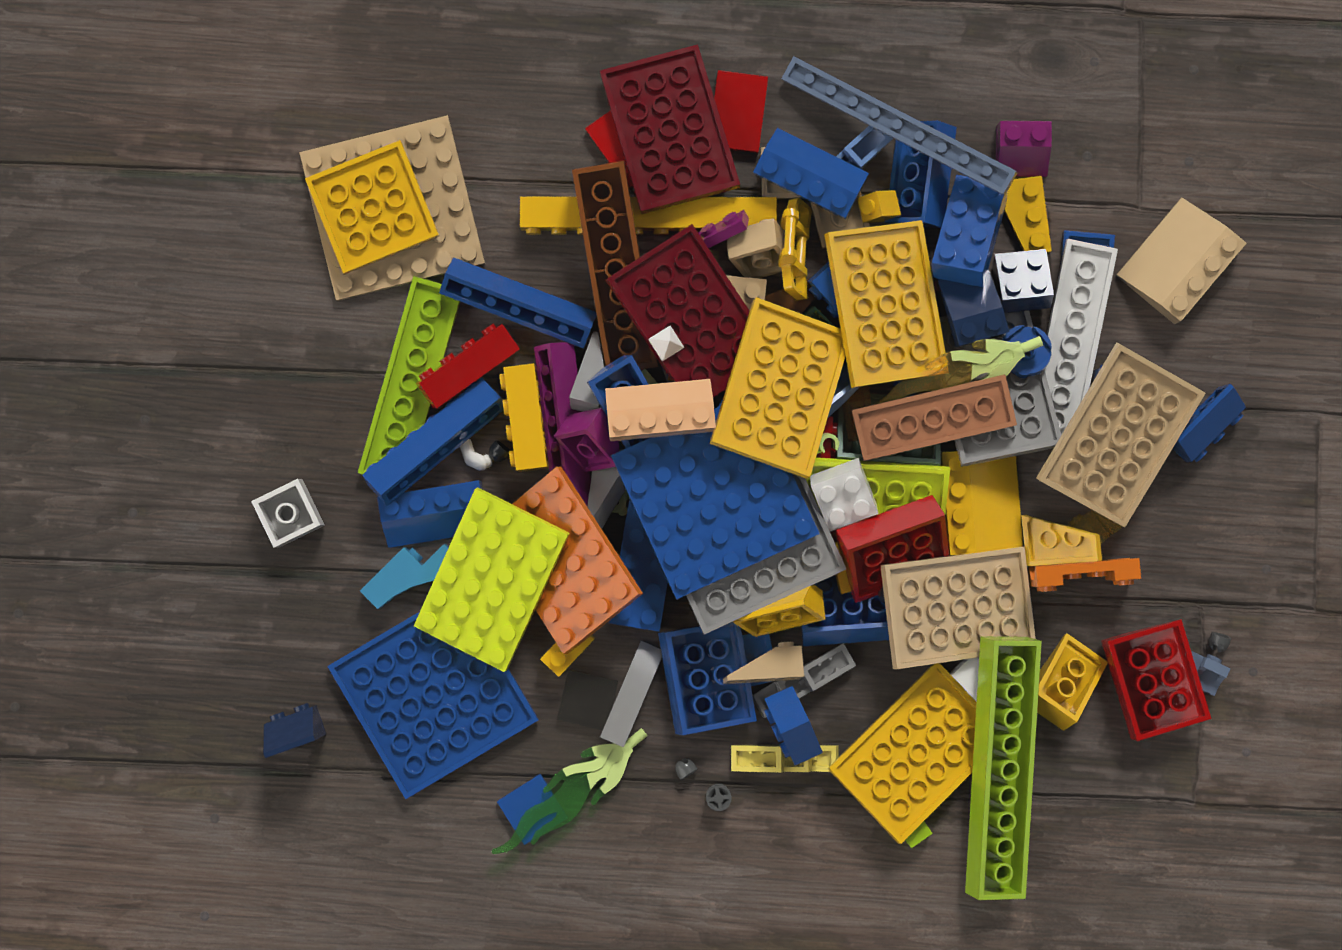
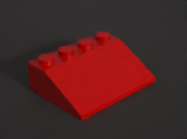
M933 495L836 530L840 554L847 568L845 571L855 603L878 595L879 590L883 586L881 565L949 556L945 514Z
M1182 619L1101 640L1131 739L1140 741L1211 719Z

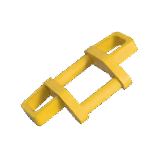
M800 198L789 200L787 209L783 211L780 227L785 230V242L778 261V266L782 269L784 290L797 301L807 299L808 269L805 267L806 240L809 239L812 214L811 207Z

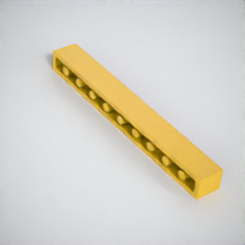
M520 197L521 231H526L527 235H541V231H551L552 235H566L567 231H577V235H583L577 197ZM630 197L636 235H643V231H653L654 235H669V231L680 232L693 224L697 231H700L707 224H716L722 221L729 213H738L742 210L749 217L748 226L759 223L764 219L774 218L777 222V197H704L641 214L636 197Z

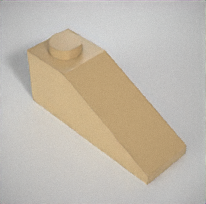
M794 642L778 643V647L723 678V684L800 680L804 677L802 646H794Z

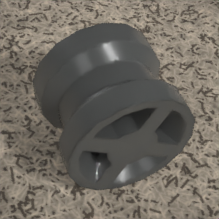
M717 783L711 785L706 792L708 806L715 811H723L729 807L732 796L727 786Z

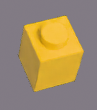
M895 190L875 191L857 198L863 223L883 222L901 215Z

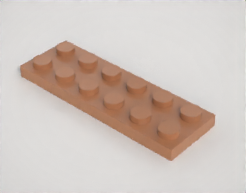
M1005 374L852 410L864 461L1017 426Z

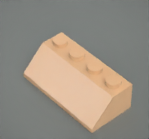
M710 379L605 389L610 441L713 432L716 428Z

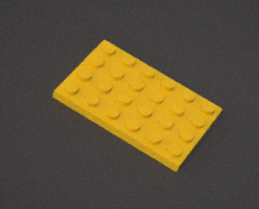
M922 220L834 231L824 234L851 388L949 373Z
M756 297L752 302L716 420V428L713 430L709 444L808 479L812 473L845 359L841 329Z
M940 663L933 664L827 769L898 844H902L972 773L977 702Z

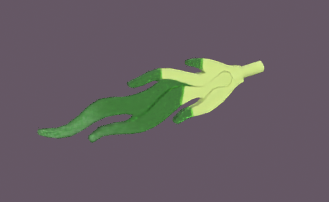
M641 728L627 739L624 747L608 743L599 744L584 750L580 754L582 758L596 756L597 758L569 765L557 772L543 788V792H549L560 780L564 779L565 781L560 789L549 799L528 809L521 817L511 839L493 849L492 854L508 852L518 846L530 828L541 818L557 812L553 820L545 823L535 831L531 839L532 845H535L544 834L569 823L582 808L596 782L606 778L591 799V804L595 805L604 794L619 783L624 774L628 759L633 752L632 748L648 735Z

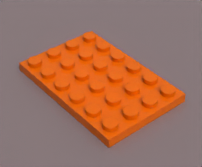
M555 467L517 499L513 505L570 533L535 609L562 653L569 654L640 597L643 592L563 468Z

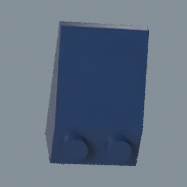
M989 269L984 287L936 279L955 348L1009 332L1004 310Z
M306 703L293 708L295 711L293 714L285 716V713L281 712L269 717L270 722L264 724L263 754L265 758L315 741L326 735L317 705L309 707V704Z

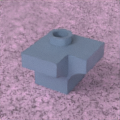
M1191 651L1203 692L1215 696L1221 682L1227 678L1230 668L1222 665V660L1215 656L1207 654V657H1203Z

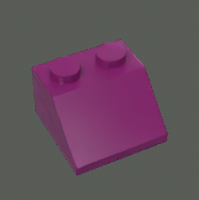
M1000 121L996 126V161L1017 171L1016 177H1047L1052 148V121Z
M598 408L569 414L554 437L584 472L616 467L611 455L620 452L619 441H610L608 418L603 409Z

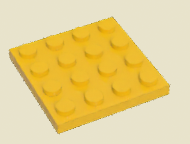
M401 140L305 178L344 275L439 237Z

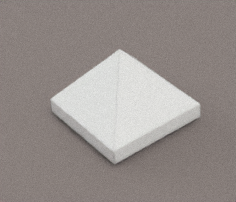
M671 325L648 339L661 361L684 348Z

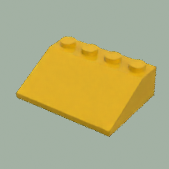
M957 451L942 452L940 466L950 467L945 513L949 555L1023 547L1016 456L961 467Z

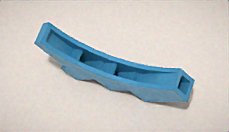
M443 544L424 564L421 562L423 557L413 547L410 550L407 547L402 548L360 592L377 609H381L394 597L410 588L434 581L449 546Z

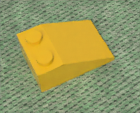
M1066 633L1040 669L1037 713L1063 731L1077 723L1108 662Z

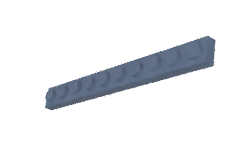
M794 56L781 78L784 82L1004 196L1017 175V171Z

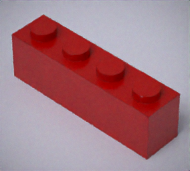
M492 323L481 331L483 336L478 340L469 339L460 346L462 348L461 352L455 356L451 352L439 361L442 365L433 371L430 367L419 375L421 380L416 385L433 409L440 407L520 350L503 324L495 326Z

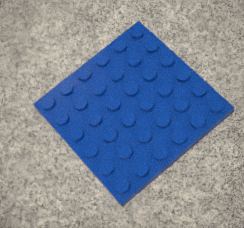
M713 432L651 437L611 455L676 599L820 534L792 473L709 444Z
M420 612L327 666L405 799L539 720L509 668L506 672H503L414 627Z

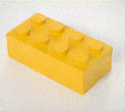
M533 363L503 367L504 373L499 374L501 389L506 391L507 399L503 400L504 414L510 418V425H506L507 439L513 442V451H509L510 464L516 467L518 472L548 469L549 464L536 365Z

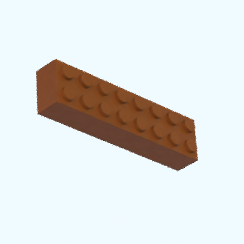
M624 161L572 169L605 366L623 355H632L640 370L658 367V359L605 281L640 258Z

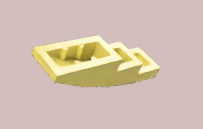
M731 745V771L778 773L830 772L827 768L839 757V745H820L823 751L822 754L798 765H794L791 757L785 758L780 745Z

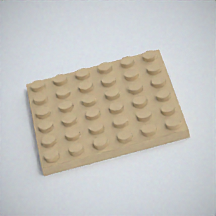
M448 115L299 152L305 177L307 178L401 140L439 233V237L344 275L310 193L336 301L412 283L413 276L428 279L444 275L453 257L475 266L485 264Z

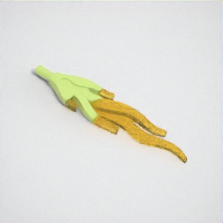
M1040 336L1021 344L1019 341L1008 342L997 339L975 341L972 343L973 348L986 351L957 350L942 354L927 363L925 369L932 370L945 363H949L943 369L928 376L901 381L880 402L873 405L902 399L916 392H932L966 384L983 373L988 374L979 380L1004 374L1007 376L1018 361L1025 357L1024 353L1044 346Z

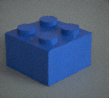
M793 686L764 698L768 709L764 710L770 725L775 723L771 728L778 742L783 741L779 745L785 758L791 757L794 765H798L823 753Z

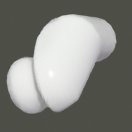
M468 439L460 446L464 461L468 466L479 471L491 467L492 459L490 456L476 453L471 439Z

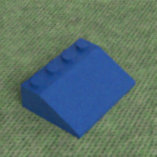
M835 576L814 584L823 591L826 620L801 626L803 646L889 640L886 607L879 600L878 595L855 603L852 592L844 594L839 592Z
M731 622L706 634H703L700 626L658 633L675 734L687 735L757 721L751 684H723V678L747 664L741 627Z

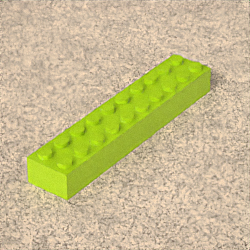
M980 636L965 893L977 900L1026 899L1042 641L1030 637Z

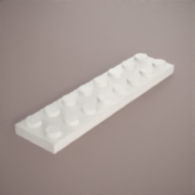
M1066 239L1047 330V336L1052 346L1051 358L1044 369L1061 435L1090 388L1118 251L1116 248L1072 239Z

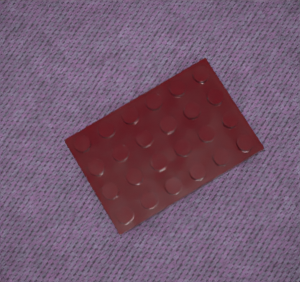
M698 44L600 70L601 80L641 214L740 188V181Z
M691 224L605 281L672 382L710 379L712 395L715 397L727 387L750 310L693 224ZM671 325L684 348L661 361L648 339Z

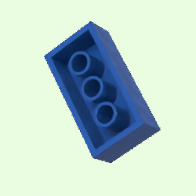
M956 175L932 260L933 278L984 287L1007 202V193L1004 196L967 176Z

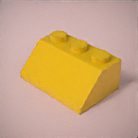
M811 585L733 621V623L754 637L826 620L823 591L817 586Z

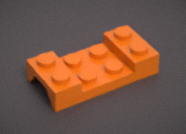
M1140 558L1028 566L1029 586L1037 587V591L1041 592L1057 591L1056 586L1063 585V579L1082 578L1081 573H1087V577L1105 576L1106 580L1113 581V585H1133L1134 579H1141Z

